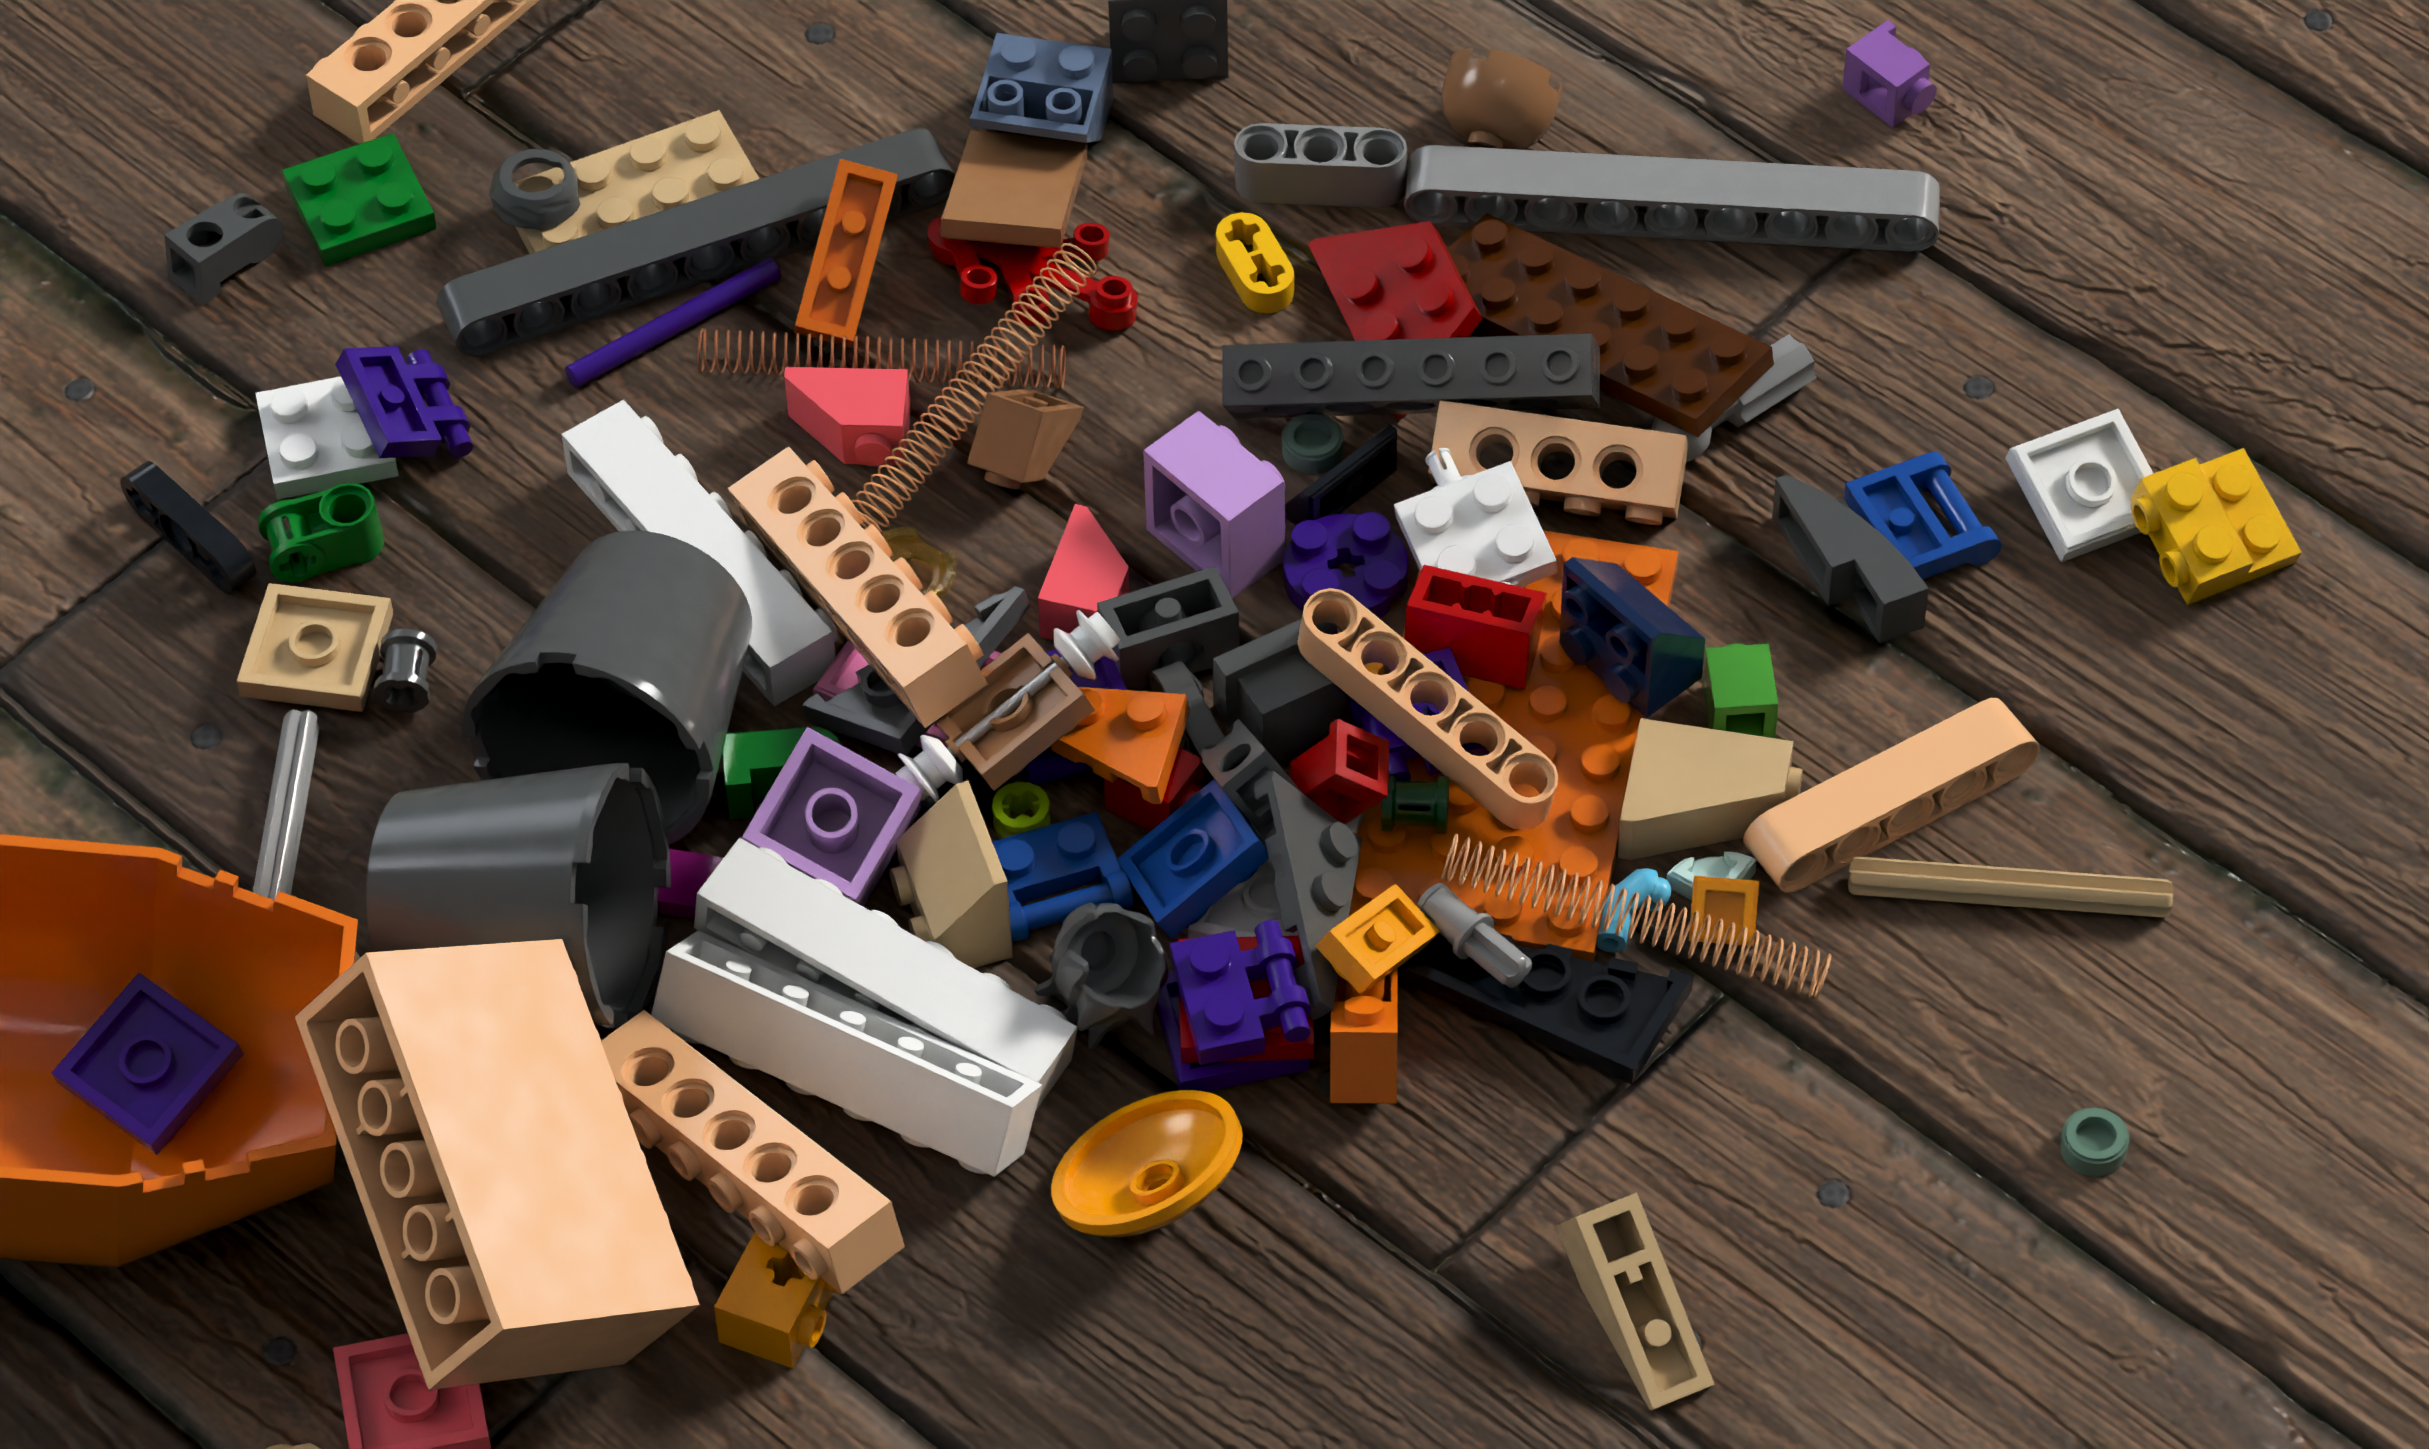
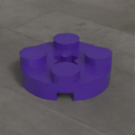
M1365 512L1360 515L1335 514L1317 520L1302 521L1292 530L1291 542L1284 554V587L1291 602L1302 612L1303 605H1305L1311 595L1319 590L1333 588L1350 594L1381 619L1390 612V603L1396 600L1399 594L1402 598L1407 589L1409 561L1407 550L1400 537L1390 530L1388 519L1376 512ZM1342 563L1357 566L1355 567L1354 575L1350 577H1343L1340 569L1332 568Z

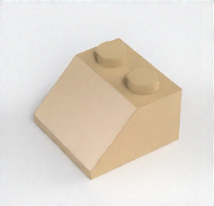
M969 781L958 783L897 839L899 866L890 869V878L899 906L910 904L915 917L908 920L910 933L925 942L933 941L943 945L957 960L974 969L1013 958L1008 881Z

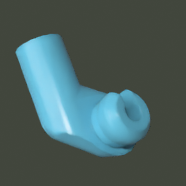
M1648 868L1636 869L1615 886L1610 915L1623 888H1626L1627 896L1622 918L1633 894L1637 891L1639 893L1637 910L1642 906L1648 895L1651 897L1649 911L1653 912L1660 899H1662L1663 906H1665L1671 896L1670 883L1668 880L1658 877L1656 870ZM1610 891L1602 911L1597 935V947L1603 951L1615 953L1626 948L1635 899L1620 934L1616 936L1615 932L1623 895L1608 930L1604 932L1603 927L1611 895Z

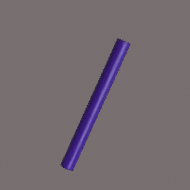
M767 258L565 367L567 378L575 388H578L781 279V273L777 264L772 258Z

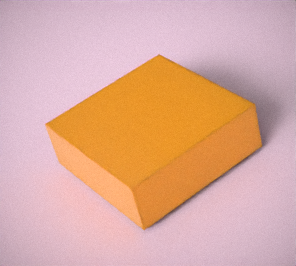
M1694 876L1691 917L1695 911L1698 910L1699 912L1695 939L1703 921L1710 914L1711 926L1708 941L1716 923L1722 918L1723 931L1720 944L1728 927L1734 922L1736 927L1733 945L1742 928L1746 926L1748 933L1745 946H1747L1756 929L1759 881ZM1696 917L1689 930V941L1692 939ZM1708 921L1698 942H1704ZM1720 925L1711 943H1717ZM1732 929L1729 932L1725 944L1730 943ZM1744 933L1742 934L1738 945H1742Z

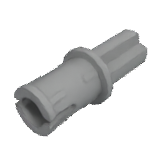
M1443 883L1432 885L1420 897L1416 906L1440 930L1439 933L1453 945V953L1459 959L1472 958L1500 983L1511 988L1518 986L1530 972L1532 967L1530 958L1494 929V919L1489 914H1478L1474 909H1471Z

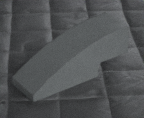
M1787 474L1776 478L1772 518L1827 606L1851 599L1879 644L1924 628L1929 588L1910 562L1894 545L1853 510L1819 489Z

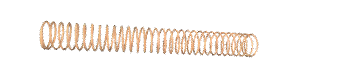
M1063 243L1061 245V251H1056L1054 259L1047 261V268H1042L1040 276L1033 278V285H1028L1026 293L1019 295V302H1014L1012 310L1005 312V319H1000L998 327L991 329V336L984 338V344H980L977 347V353L970 355V361H966L963 364V370L956 372V378L949 381V387L942 389V396H937L935 404L928 406V413L921 415V422L913 424L914 430H909L906 433V439L899 441V448H894L892 456L885 458V465L878 467V474L871 475V482H866L863 485L864 491L856 493L857 500L851 501L852 503L858 502L865 514L859 511L864 522L868 525L872 523L883 535L878 524L883 527L890 526L888 519L884 515L889 518L897 517L892 507L899 510L904 509V505L899 498L905 501L911 500L907 490L917 492L918 487L915 482L925 483L922 473L927 475L933 474L929 464L932 466L940 465L935 455L945 458L947 455L943 447L953 449L954 445L951 439H961L958 430L968 431L964 421L974 423L975 419L972 413L978 415L982 413L979 404L984 406V403L974 398L960 382L971 386L984 399H986L987 392L978 387L967 373L983 381L992 392H995L994 388H1003L1000 378L1003 380L1010 379L1008 371H1017L1015 362H1024L1021 353L1031 354L1029 345L1037 346L1038 341L1036 337L1043 338L1045 336L1043 328L1051 329L1052 324L1050 320L1057 321L1059 319L1057 311L1065 312L1064 303L1071 304L1073 302L1070 294L1079 295L1078 286L1085 287L1087 285L1085 278H1093L1097 273L1095 262L1086 252L1070 243ZM1068 245L1080 251L1090 260L1095 271L1093 272L1090 266L1078 256L1064 251L1063 247ZM1062 253L1066 262L1056 259V255ZM1066 254L1076 258L1085 267H1087L1090 272L1085 271L1079 266H1077L1074 262H1072L1069 259V257ZM1054 261L1060 271L1049 268V264ZM1058 262L1074 270L1082 278L1084 284H1080L1070 278L1061 269ZM1048 270L1052 279L1042 276V272ZM1051 271L1069 280L1077 292L1075 293L1065 288ZM1041 278L1045 287L1036 285L1035 281ZM1044 279L1060 287L1069 296L1070 301H1066L1055 294L1048 287ZM1034 287L1039 296L1028 293V289ZM1037 288L1055 297L1063 306V310L1049 303ZM1027 295L1031 304L1022 302L1021 298ZM1030 296L1046 304L1055 313L1056 318L1040 310ZM1020 304L1025 314L1014 310V306ZM1023 305L1041 314L1050 326H1045L1035 320ZM1013 312L1018 322L1008 319L1007 315ZM1016 313L1032 321L1041 330L1042 335L1030 330ZM1006 321L1012 331L1000 327V323ZM1009 322L1027 331L1036 343L1025 340L1013 329ZM999 329L1004 339L994 336L993 332ZM1003 331L1018 338L1027 347L1028 352L1015 346L1005 336ZM992 338L998 348L986 344V340ZM995 339L1013 348L1022 360H1017L1006 353ZM985 346L990 356L980 353L979 349ZM989 348L1005 356L1013 364L1014 369L1001 363L991 353ZM978 355L984 365L972 361V357ZM981 356L996 363L1004 370L1008 377H1003L992 370ZM971 363L977 374L966 370L965 366ZM975 365L992 374L1001 386H997L987 380L977 370ZM964 372L969 382L959 379L958 374ZM957 381L963 391L951 387V383ZM950 389L956 400L945 396L944 391ZM954 391L970 399L977 406L979 412L965 405ZM943 398L949 409L938 405L937 400ZM946 399L962 407L971 416L972 421L956 412ZM936 406L937 411L942 417L930 413V408ZM939 408L954 415L962 422L965 429L952 423ZM929 415L935 426L923 422V417ZM933 417L950 426L958 435V438L944 431ZM922 424L928 435L917 431L916 425ZM925 425L942 434L951 446H947L935 438ZM914 432L922 444L909 439V434ZM918 434L934 442L943 451L944 455L931 449ZM908 441L914 452L902 448V443ZM912 443L926 450L937 463H932L923 457ZM901 450L907 461L896 457L894 452ZM905 452L918 458L927 466L930 472L919 468L908 458ZM893 458L901 470L889 466L887 461ZM897 460L914 469L923 481L911 476ZM886 467L894 479L881 474L880 469ZM890 469L907 478L913 484L915 490L902 483ZM879 476L887 488L874 483L873 478ZM883 477L899 486L906 493L908 498H905L899 495L896 491H894L886 483ZM872 485L879 496L867 492L866 486ZM877 487L892 495L900 503L901 507L886 499ZM865 493L872 505L859 500V495ZM869 495L884 503L893 512L894 516L878 507ZM862 504L877 512L887 524H883L875 519Z
M1456 833L1441 876L1442 880L1445 878L1447 868V881L1449 882L1452 879L1465 850L1459 885L1461 886L1464 883L1477 854L1471 889L1476 887L1489 858L1483 892L1486 893L1502 859L1495 896L1498 897L1514 863L1507 894V900H1511L1526 867L1519 898V904L1521 905L1538 870L1531 908H1535L1550 874L1543 912H1547L1562 878L1555 915L1557 917L1560 914L1574 882L1567 915L1568 920L1572 918L1587 884L1579 923L1582 924L1599 888L1591 923L1592 928L1596 926L1611 891L1603 927L1604 932L1608 930L1623 895L1615 932L1616 936L1620 934L1635 899L1627 936L1628 940L1632 938L1647 903L1639 942L1640 944L1644 942L1659 907L1651 946L1652 948L1655 947L1671 911L1664 944V951H1667L1684 913L1676 955L1680 953L1696 917L1688 959L1692 957L1701 933L1708 921L1700 963L1704 961L1713 937L1720 925L1712 961L1713 967L1716 965L1725 941L1732 929L1724 965L1725 971L1728 969L1737 945L1744 933L1736 969L1737 975L1742 969L1748 951L1756 936L1748 978L1752 977L1768 940L1760 981H1764L1775 952L1781 943L1772 985H1776L1787 956L1793 947L1784 989H1788L1798 962L1805 950L1796 993H1800L1816 954V965L1808 996L1809 998L1812 997L1815 987V1000L1818 999L1830 965L1831 953L1825 957L1818 971L1820 951L1817 949L1813 953L1806 967L1808 948L1804 946L1793 966L1796 951L1795 942L1789 945L1781 962L1784 947L1783 938L1777 941L1769 958L1772 937L1770 934L1765 937L1757 954L1760 938L1758 930L1753 933L1744 952L1748 933L1746 926L1740 931L1732 949L1735 923L1730 924L1720 945L1723 920L1722 918L1719 919L1708 941L1711 926L1710 914L1706 916L1695 939L1699 912L1698 910L1695 911L1683 935L1687 917L1686 907L1681 910L1671 932L1675 913L1674 903L1669 906L1659 928L1663 901L1660 899L1657 902L1647 924L1651 904L1650 895L1645 898L1634 922L1639 893L1637 891L1633 894L1622 918L1627 896L1626 888L1621 890L1610 915L1615 891L1614 884L1609 886L1598 911L1603 887L1602 880H1599L1586 907L1591 878L1590 876L1586 877L1574 903L1579 878L1578 872L1573 875L1561 902L1567 874L1566 869L1564 868L1561 871L1549 898L1554 876V865L1552 864L1549 867L1537 894L1543 863L1541 860L1537 863L1525 890L1531 861L1530 857H1527L1513 886L1519 857L1518 853L1513 855L1500 885L1506 859V849L1502 850L1488 881L1495 848L1493 845L1490 846L1476 877L1482 851L1481 841L1477 844L1464 874L1470 838L1468 837L1465 840L1452 870L1458 834Z

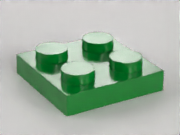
M394 133L282 170L285 187L324 267L437 229L434 211Z

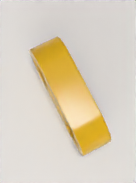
M1235 213L1223 218L1216 229V255L1242 302L1249 309L1264 314L1277 313L1287 308L1294 297V270L1268 224L1261 217L1252 213ZM1239 239H1242L1246 245L1253 244V251L1248 253ZM1262 273L1267 283L1272 287H1268L1264 281L1257 282V275Z

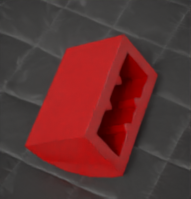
M1424 565L1406 606L1404 639L1422 654L1451 648L1463 676L1525 690L1538 649L1547 593Z

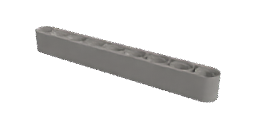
M1429 145L1416 149L1409 157L1404 207L1406 214L1412 220L1418 223L1431 221L1434 226L1470 228L1482 216L1488 213L1524 231L1912 252L1927 249L1938 239L1940 188L1939 183L1931 175L1911 170Z

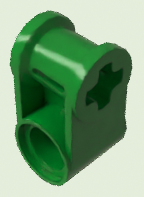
M339 484L328 490L300 498L281 500L266 507L258 517L259 532L265 540L269 541L272 551L269 557L270 571L276 579L282 582H301L318 574L350 565L364 564L373 560L384 546V533L374 497L369 489L360 484ZM284 518L289 520L291 528L288 530L284 529L282 522ZM295 552L299 554V564L294 562L292 554Z

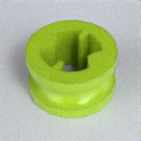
M1014 782L998 790L992 803L993 828L996 835L1002 839L1050 825V801L1046 792L1030 782ZM1029 809L1033 811V816L1029 817L1023 813ZM1011 811L1020 814L1015 819L1010 818Z

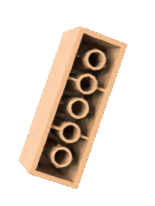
M562 939L366 952L295 1016L428 1390L624 1365L700 1305L691 1277L686 1270L671 1230L668 1216L663 1209L648 1169L645 1155L641 1150L625 1108L622 1094L618 1089L601 1044L600 1035L595 1028L578 983L577 974L572 967Z

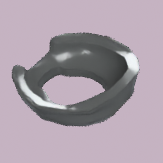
M529 149L517 152L506 158L493 174L489 196L494 211L504 223L512 226L542 230L558 225L568 219L580 206L578 179L575 169L563 155L551 150ZM534 162L561 168L564 173L562 184H556L541 192H526L519 189L513 183L512 177L518 168Z

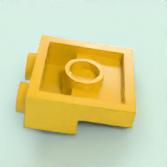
M2244 448L2200 465L2195 457L2143 477L2130 498L2131 514L2137 528L2141 533L2148 534L2160 555L2159 562L2164 578L2170 586L2178 588L2187 605L2295 564L2302 553Z

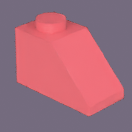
M785 367L784 381L788 416L842 463L873 467L885 465V458L892 456L894 448H899V441L901 439H906L911 413L908 369ZM904 441L902 448L907 449L908 441ZM896 450L894 452V455L896 457L902 458L906 461V458L903 456L901 450ZM893 458L887 461L888 465H897ZM897 460L900 465L906 466L905 463Z
M1074 505L1038 596L1040 637L1054 640L1055 628L1067 633H1071L1079 626L1077 610H1080L1089 618L1097 612L1098 602L1130 593L1129 566L1087 506Z

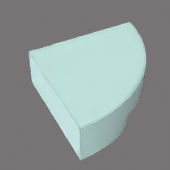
M1724 852V856L1706 857L1694 860V857H1690L1676 864L1667 873V880L1671 885V890L1692 901L1694 876L1750 880L1756 872L1757 859L1737 852Z

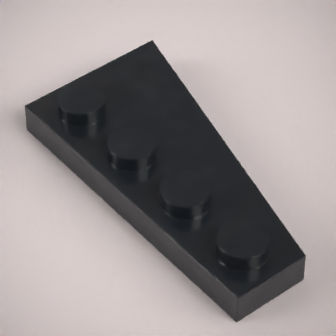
M1440 933L1424 949L1398 967L1399 981L1631 1085L1691 993L1693 975L1670 970L1669 976L1664 977L1638 971V963L1611 957L1608 965L1572 957L1573 949L1547 944L1544 949H1534L1513 944L1530 958L1532 967L1518 986L1511 988L1500 983L1472 958L1459 959L1453 953V945ZM1501 934L1505 939H1507L1511 944H1513L1512 936Z

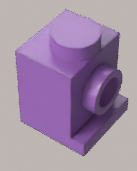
M1887 20L1846 49L1842 90L1893 128L1910 115L1920 114L1927 109L1936 95L1937 88L1929 81L1930 63L1917 50L1907 47L1895 38L1896 26Z

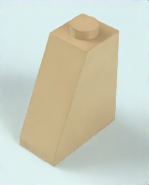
M1640 718L1620 816L1617 858L1633 860L1743 838L1746 830L1757 817L1800 794L1803 769L1791 767L1794 741Z

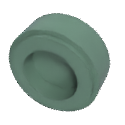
M1303 414L1293 418L1286 424L1282 432V456L1284 461L1292 469L1304 474H1321L1329 471L1340 462L1343 456V432L1341 427L1332 418L1322 414Z
M2101 1108L2082 1109L2073 1113L2066 1120L2061 1135L2060 1152L2066 1164L2074 1171L2092 1177L2106 1176L2117 1171L2123 1165L2128 1151L2129 1131L2123 1120L2108 1110Z

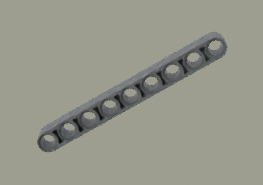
M919 128L908 130L458 277L441 288L437 295L436 304L459 352L466 356L474 357L486 355L752 267L767 258L774 260L816 246L839 159L898 174L886 222L943 203L949 197L955 173L936 138L930 131Z

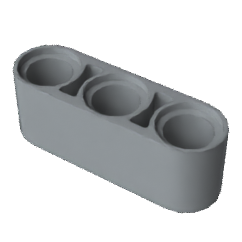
M1271 123L1251 124L1243 128L1234 140L1236 191L1241 197L1256 203L1370 208L1389 207L1398 203L1405 195L1407 180L1406 141L1399 133L1385 128Z

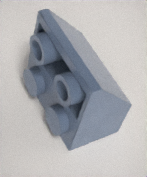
M996 33L970 117L971 127L1084 143L1102 140L1114 98L1112 49Z

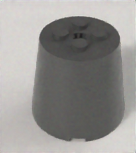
M621 531L607 534L588 544L478 681L465 705L462 718L463 737L470 738L477 756L473 767L481 780H490L611 763H629V768H643L657 790L664 813L669 845L683 838L699 823L709 804L751 638L752 614L747 598L739 584L711 556L687 542L664 534L649 531Z
M611 763L406 790L395 794L385 806L378 821L368 864L366 883L367 920L373 952L562 939L572 967L577 974L578 983L594 1025L605 1028L621 1027L641 1011H646L659 980L668 936L667 927H656L659 888H671L669 841L662 805L651 778L643 768H629V763Z

